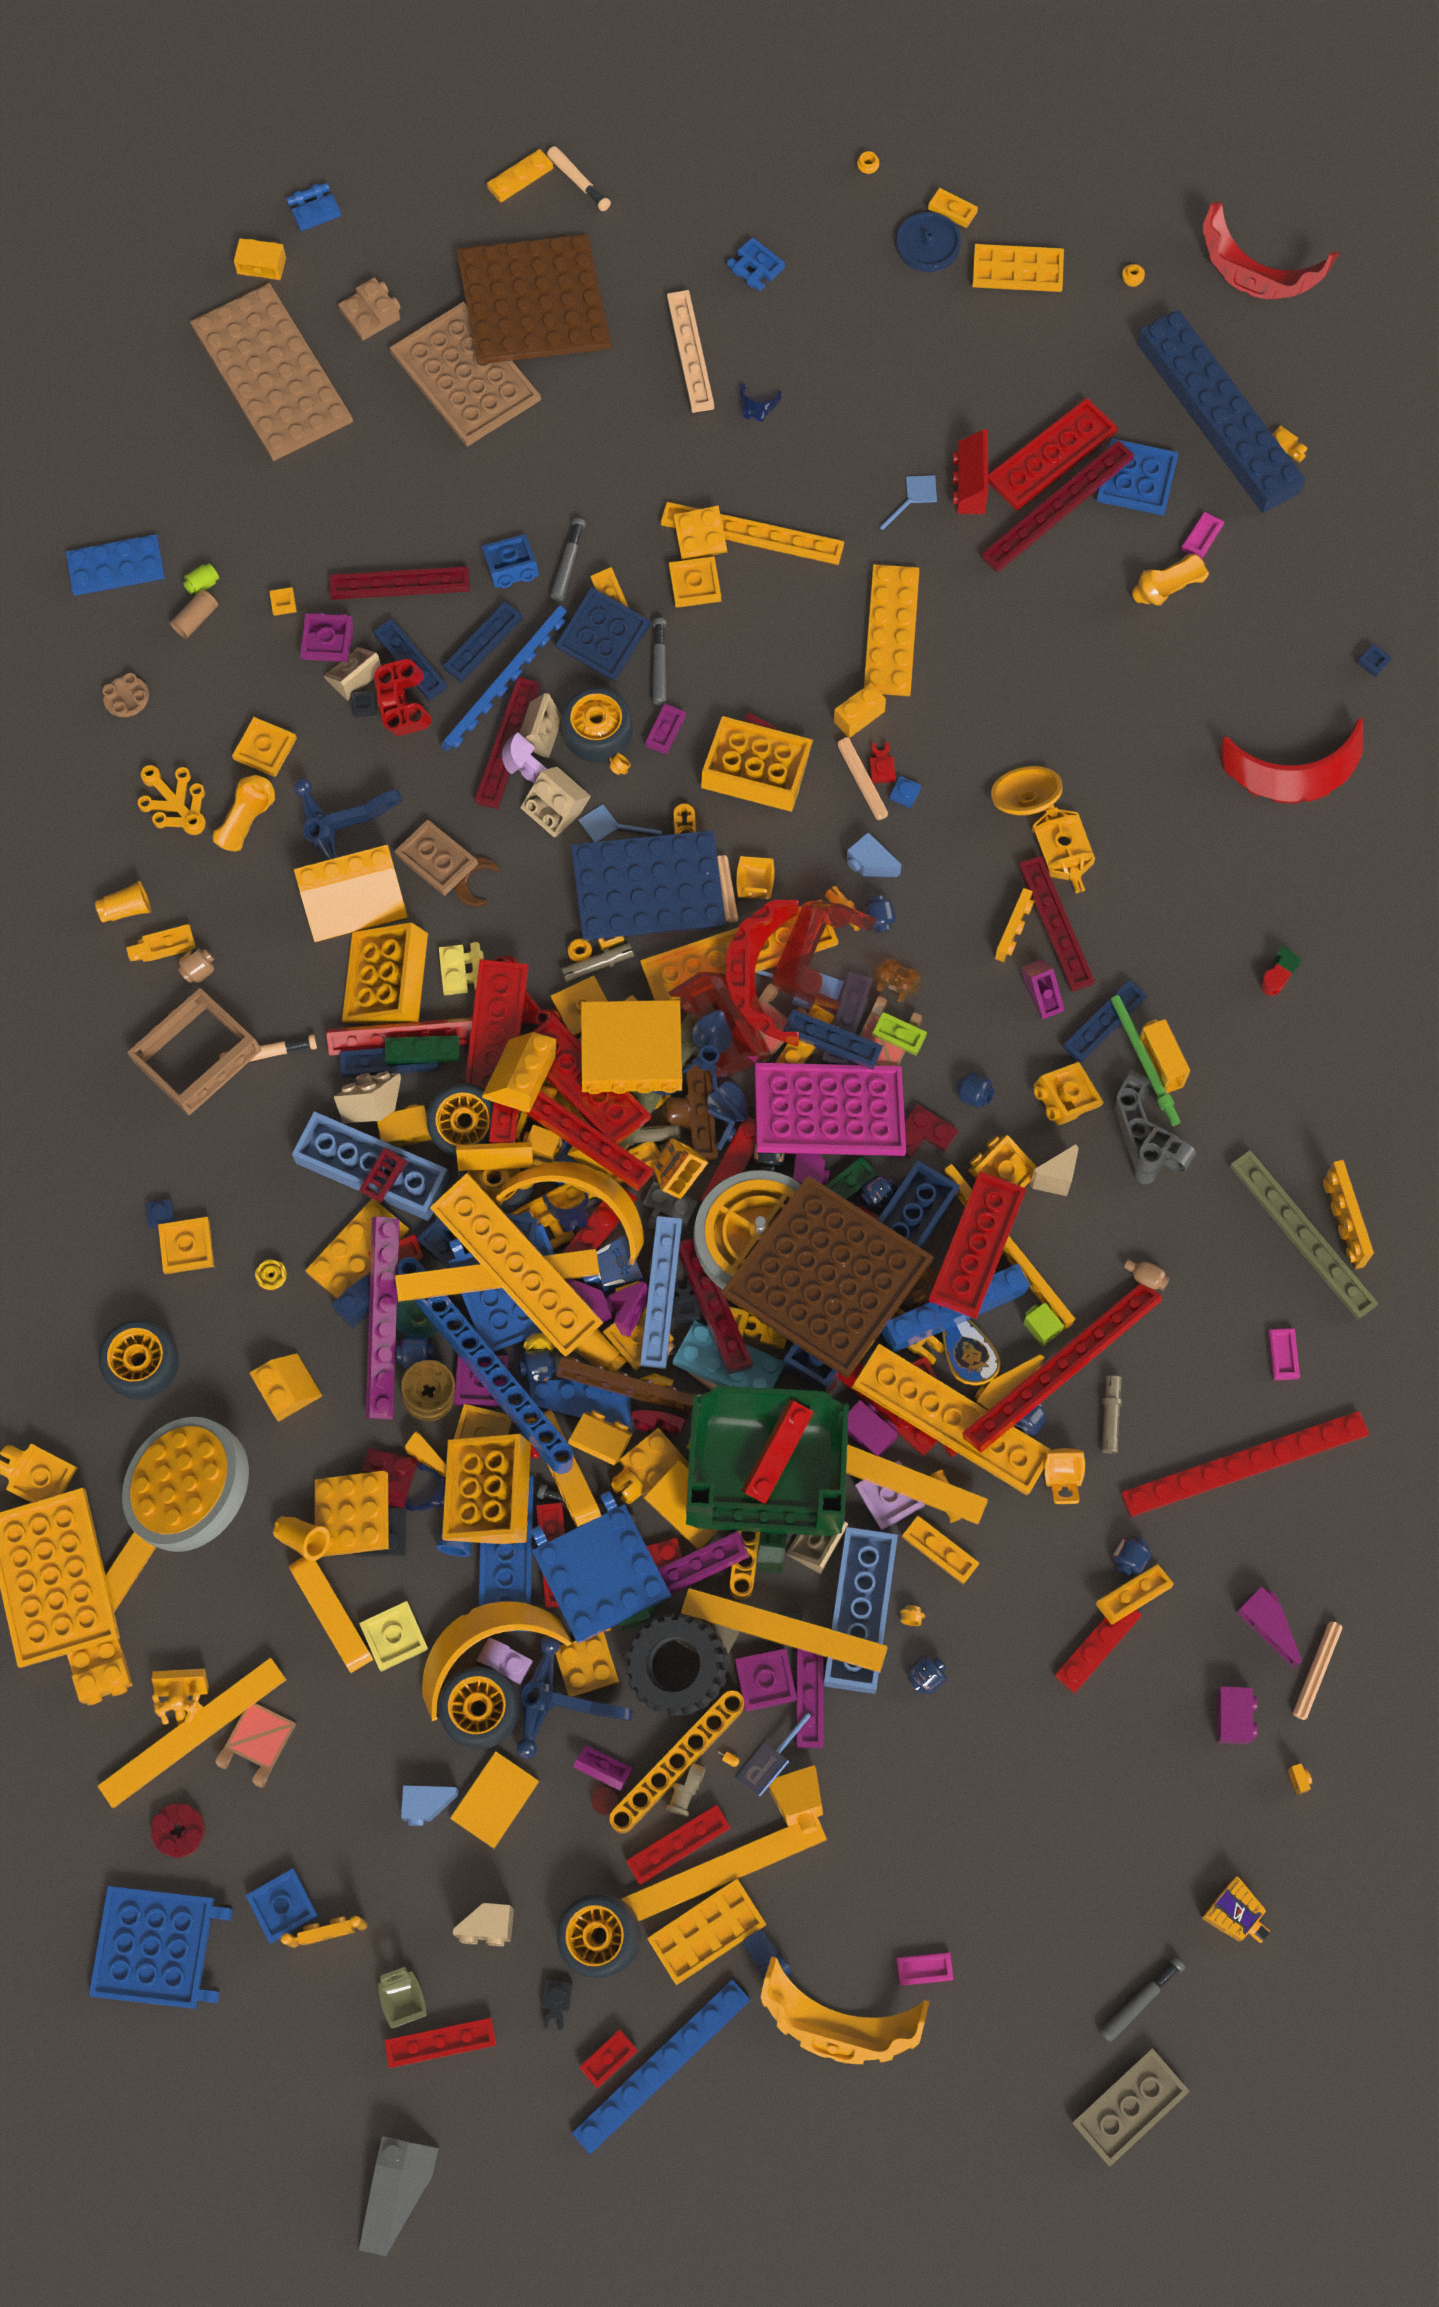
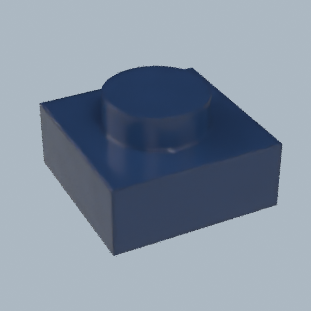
M1373 644L1359 659L1357 664L1376 678L1391 662L1392 657Z
M171 1199L146 1203L148 1226L150 1229L158 1228V1224L174 1222L173 1202Z

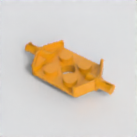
M1053 804L1046 809V814L1033 825L1032 832L1036 834L1050 877L1070 880L1073 883L1075 893L1083 892L1085 888L1081 876L1094 864V854L1079 814L1073 811L1059 810ZM1060 837H1067L1071 843L1063 846L1059 844L1058 839Z

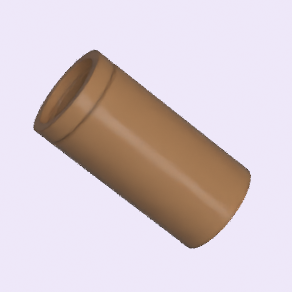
M201 589L175 616L170 625L180 636L188 639L218 607V603L211 594Z

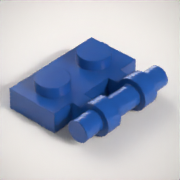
M327 182L320 185L318 183L311 185L312 188L302 192L298 190L293 192L292 196L286 197L288 206L298 205V207L291 209L300 231L341 216V211L333 195L323 196V193L330 191ZM316 197V200L305 204L304 200Z
M753 237L738 250V257L741 258L738 262L733 258L727 262V266L732 269V273L744 278L747 281V285L751 288L755 287L758 291H762L765 288V284L761 281L763 277L771 282L785 269V262ZM750 266L755 271L751 273L746 269V267Z

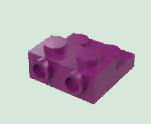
M319 612L305 614L301 659L348 662L354 631L352 616L346 614L325 615Z

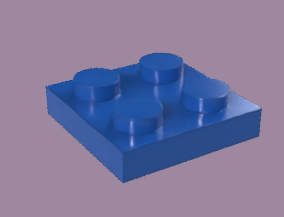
M295 1869L287 1871L245 1895L270 1944L279 1940L282 1934H290L319 1917Z

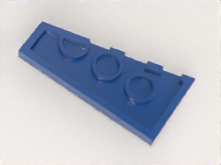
M546 1380L530 1383V1398L541 1410L548 1411L551 1409L553 1413L568 1415L579 1420L583 1413H591L592 1410L604 1414L606 1416L604 1420L614 1424L615 1421L627 1425L629 1427L628 1431L631 1432L630 1397L572 1380Z

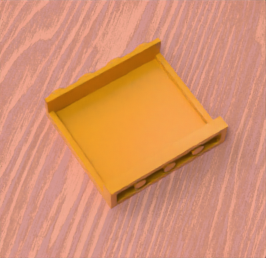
M680 1000L581 1002L583 1092L599 1094L601 1092L622 1094L627 1091H638L640 1093L664 1091L672 1093L682 1090Z

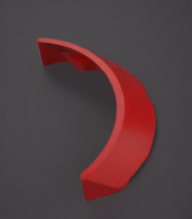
M1217 201L1211 204L1203 223V235H1205L1210 254L1209 257L1214 267H1217L1224 276V279L1234 288L1241 292H1247L1250 296L1257 298H1288L1309 290L1326 277L1340 254L1334 251L1324 261L1305 269L1277 270L1257 263L1238 247L1227 228L1221 202Z
M1363 718L1357 719L1351 736L1337 751L1319 761L1304 765L1288 766L1262 761L1240 749L1228 736L1223 737L1219 747L1223 770L1230 778L1232 776L1239 784L1247 788L1249 793L1257 797L1260 795L1273 799L1274 802L1287 804L1320 799L1329 795L1331 791L1338 788L1341 784L1343 785L1357 767L1363 752Z
M773 900L764 904V907L756 911L749 918H746L739 926L738 931L729 944L726 955V982L736 1008L752 1026L772 1038L798 1047L799 1032L779 1031L774 1026L772 1018L763 1012L755 989V968L762 947L777 928L798 915V900Z

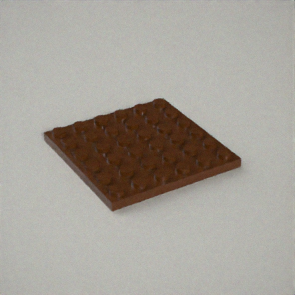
M588 234L456 249L478 365L611 349V340Z
M807 1176L722 1290L721 1295L848 1379L931 1264L934 1257L812 1177Z

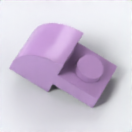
M518 732L505 743L502 750V760L510 774L519 770L525 779L535 783L541 771L547 769L530 755L535 747Z
M488 1638L476 1663L485 1668L495 1670L504 1677L521 1685L533 1661L510 1649L509 1646Z

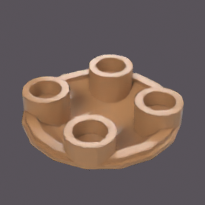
M127 673L123 677L115 679L110 684L105 685L102 690L105 708L117 717L136 715L144 709L149 698L147 685L133 673Z

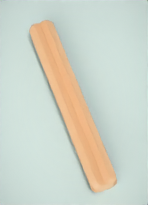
M844 738L839 740L838 748L877 820L886 818L888 811L850 739Z
M1330 1621L1326 1627L1293 1711V1715L1299 1719L1305 1720L1308 1717L1342 1630V1625Z

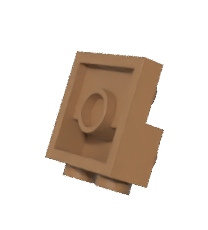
M375 277L357 287V294L338 304L339 310L362 341L400 320L399 309L401 307L395 297L390 298L388 296L389 291L383 281L378 282Z

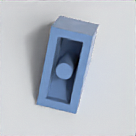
M869 833L847 850V864L853 871H858L863 876L898 877L901 873V863Z
M403 1786L401 1818L404 1821H408L410 1826H423L424 1821H432L458 1796L459 1790L456 1787Z

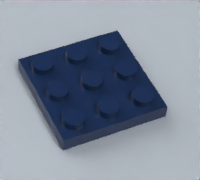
M591 587L555 647L616 682L650 627L651 621Z

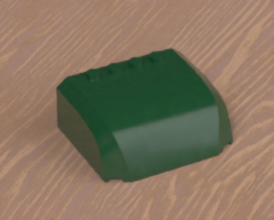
M717 1386L712 1388L710 1392L700 1396H693L686 1524L698 1529L817 1536L841 1534L845 1516L849 1405L836 1401L831 1395L823 1391ZM789 1399L814 1413L766 1504L741 1490Z

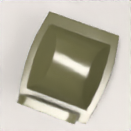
M403 1967L380 1976L381 1983H378L380 2002L391 2029L427 2016L424 1996L412 1971L407 1972L406 1968Z

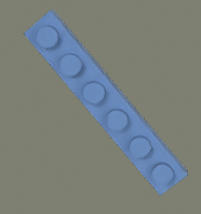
M657 1216L640 1364L645 1367L666 1369L682 1219Z

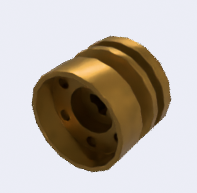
M433 1360L417 1362L406 1371L402 1379L401 1391L405 1409L410 1415L420 1421L433 1422L446 1416L451 1411L455 1401V1381L451 1371L445 1365ZM428 1390L430 1393L433 1392V1397L429 1398L428 1395L425 1396L424 1391Z

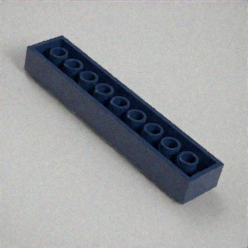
M1177 309L1140 329L1137 345L1262 514L1300 494L1305 477L1180 310Z
M918 1160L878 1221L923 1249L957 1198L960 1185ZM796 1344L792 1346L783 1361L784 1370L816 1390L825 1393L828 1392L840 1374Z

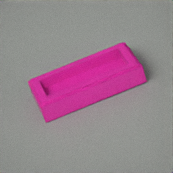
M1204 511L1182 545L1181 550L1188 554H1196L1203 559L1222 529L1224 521Z
M1295 1328L1269 1329L1273 1380L1299 1379L1300 1372Z
M950 1952L896 1958L899 1986L953 1981Z

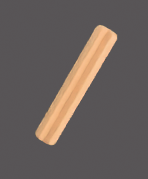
M726 855L717 856L726 923H734L738 921V914L728 857Z

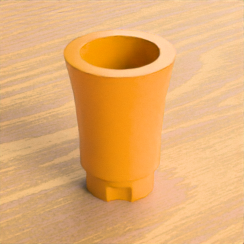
M140 881L120 891L106 895L95 902L96 910L102 923L137 914L151 913L146 891Z
M598 1328L574 1350L575 1353L582 1356L592 1365L602 1366L605 1370L614 1373L619 1372L627 1362Z
M281 1516L275 1522L273 1530L275 1538L299 1552L307 1560L316 1561L326 1553L330 1544V1533L327 1528L312 1525L289 1516Z

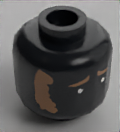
M755 1142L752 1162L758 1166L759 1171L777 1172L778 1168L784 1166L785 1153L757 1152Z

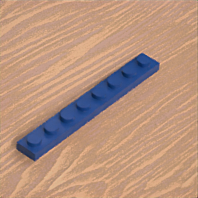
M562 606L555 610L443 741L440 747L446 752L452 747L454 749L459 747L465 739L462 737L466 730L471 732L479 723L476 718L481 713L484 715L488 713L494 705L491 703L495 696L500 698L508 689L505 684L510 679L512 681L517 679L522 673L520 667L523 663L529 664L537 655L534 652L539 645L543 648L551 639V636L548 634L552 629L558 631L566 621L563 619V616L567 611Z
M731 1980L593 2112L572 2135L591 2155L751 2000Z

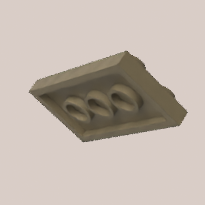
M1151 2048L1072 2122V2125L1107 2166L1110 2167L1190 2091Z

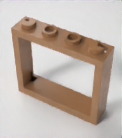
M199 988L194 994L189 995L186 1001L177 1009L172 1010L168 1017L159 1025L154 1026L142 1040L136 1042L135 1046L127 1053L132 1061L186 1114L190 1115L262 1050L257 1041ZM207 1009L241 1041L179 1095L146 1061Z

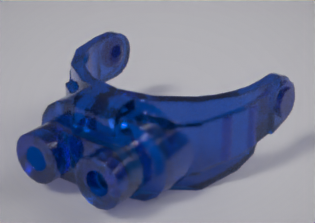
M743 383L740 388V396L743 402L742 409L744 410L743 417L746 419L755 417L757 421L763 422L765 416L781 400L782 392L778 391L777 397L763 403L754 402L744 394L746 384Z
M584 1192V1200L579 1206L572 1209L557 1208L550 1203L547 1194L542 1196L543 1202L550 1214L559 1220L561 1225H564L566 1231H571L578 1225L579 1227L588 1225V1193Z
M419 1464L417 1469L429 1472L437 1478L438 1490L434 1498L428 1503L421 1506L407 1505L406 1508L411 1512L426 1511L433 1507L441 1508V1506H444L446 1478L438 1475L434 1469Z

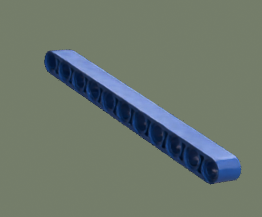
M411 1257L402 1259L398 1264V1275H403L406 1271H414L415 1273L426 1272L423 1266ZM447 1296L414 1300L549 1467L558 1474L569 1472L573 1466V1450L450 1299ZM436 1307L445 1308L441 1312H437L434 1310ZM452 1325H457L460 1327L457 1330L449 1329V1327ZM467 1343H472L475 1345L473 1348L469 1349L464 1347V1345ZM481 1362L490 1363L487 1367H481L478 1364ZM497 1380H502L505 1382V1384L502 1386H497L494 1384V1382ZM512 1399H519L521 1402L519 1404L514 1405L511 1404L509 1401ZM532 1417L537 1421L534 1423H526L524 1420ZM548 1436L552 1440L550 1442H542L540 1438ZM559 1455L566 1456L568 1459L566 1461L560 1462L557 1461L555 1458Z

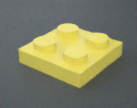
M407 1601L359 1623L381 1672L429 1650Z

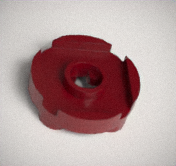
M180 1803L169 1805L153 1818L151 1828L152 1841L155 1847L166 1856L173 1858L188 1857L198 1850L205 1837V1821L202 1815L189 1805ZM176 1824L185 1826V1831L182 1832L181 1838H178L177 1835H172V1830H174V1825Z

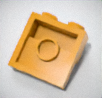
M1079 1062L1042 1075L1033 1085L1035 1087V1097L1044 1102L1047 1107V1117L1051 1121H1055L1057 1126L1075 1120L1081 1114L1096 1109L1104 1103Z
M1008 1135L994 1136L986 1144L989 1149L983 1155L978 1153L970 1161L972 1166L968 1171L975 1179H977L981 1171L1025 1187L1031 1181L1034 1169L1037 1168Z
M119 1639L67 1654L78 1699L83 1704L93 1705L102 1701V1697L112 1694V1696L121 1695L128 1691V1687L133 1686Z

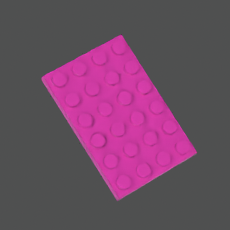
M755 1063L757 1152L905 1156L906 1137L902 1066H875L874 1070L862 1065Z

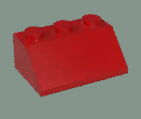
M983 429L959 441L957 451H953V465H957V471H953V485H957V491L953 492V505H957V514H985L988 496V429Z

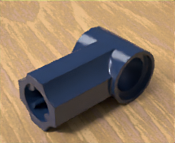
M762 1929L743 1941L748 1953L758 1965L757 1969L763 1979H765L771 1957L778 1959L786 1976L792 1974L790 1967L782 1955L776 1952Z

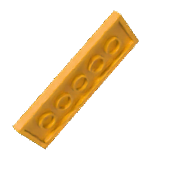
M873 564L864 687L872 683L881 694L910 696L919 582V568Z

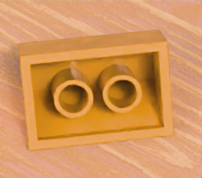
M535 1032L509 1039L482 1098L529 1113L555 1059L556 1039Z

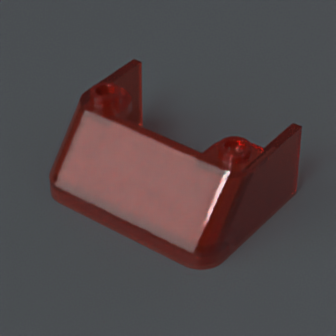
M806 902L800 910L773 973V985L782 992L836 1014L841 1002L819 993L823 982L822 976L818 971L809 968V964L826 924L834 928H842L851 923L870 932L876 922V918L840 903Z
M698 972L668 992L671 997H680L682 1008L686 1012L690 1011L692 1014H697L700 1020L715 1011H723L726 1022L731 1029L732 1043L728 1050L719 1054V1059L715 1064L718 1068V1071L715 1072L716 1077L733 1076L771 1056L770 1049L760 1031L752 1026L736 1008L728 991L725 974Z

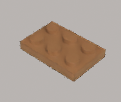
M429 820L423 823L394 851L401 861L444 896L478 865L476 858Z

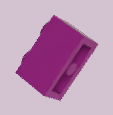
M859 1400L848 1414V1436L864 1451L881 1457L897 1440V1428L889 1420L885 1419L883 1421L877 1415L878 1411L870 1403L864 1404Z
M1220 1687L1217 1690V1743L1249 1745L1253 1742V1738L1257 1737V1722H1253V1711L1257 1710V1696L1253 1695V1688Z

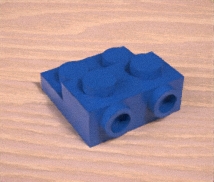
M526 534L481 546L495 588H508L512 583L522 580L530 582L534 577L539 576L537 563Z

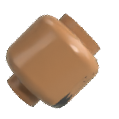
M194 947L179 959L180 967L178 970L189 983L193 981L201 983L214 972L215 968L212 961L215 959L207 949L201 951L199 948Z

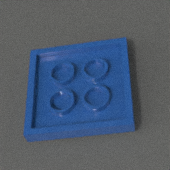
M1112 438L1110 446L1113 445L1117 441V439ZM1119 440L1134 453V459L1100 487L1097 502L1164 516L1179 452Z

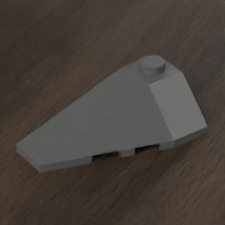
M382 2136L359 2246L360 2251L387 2256L409 2215L433 2177L439 2148Z

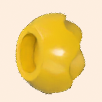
M268 1259L256 1269L255 1277L258 1285L262 1288L275 1290L284 1284L287 1273L285 1266L280 1261Z
M534 1333L525 1340L523 1348H525V1351L546 1349L549 1353H552L555 1345L544 1333Z

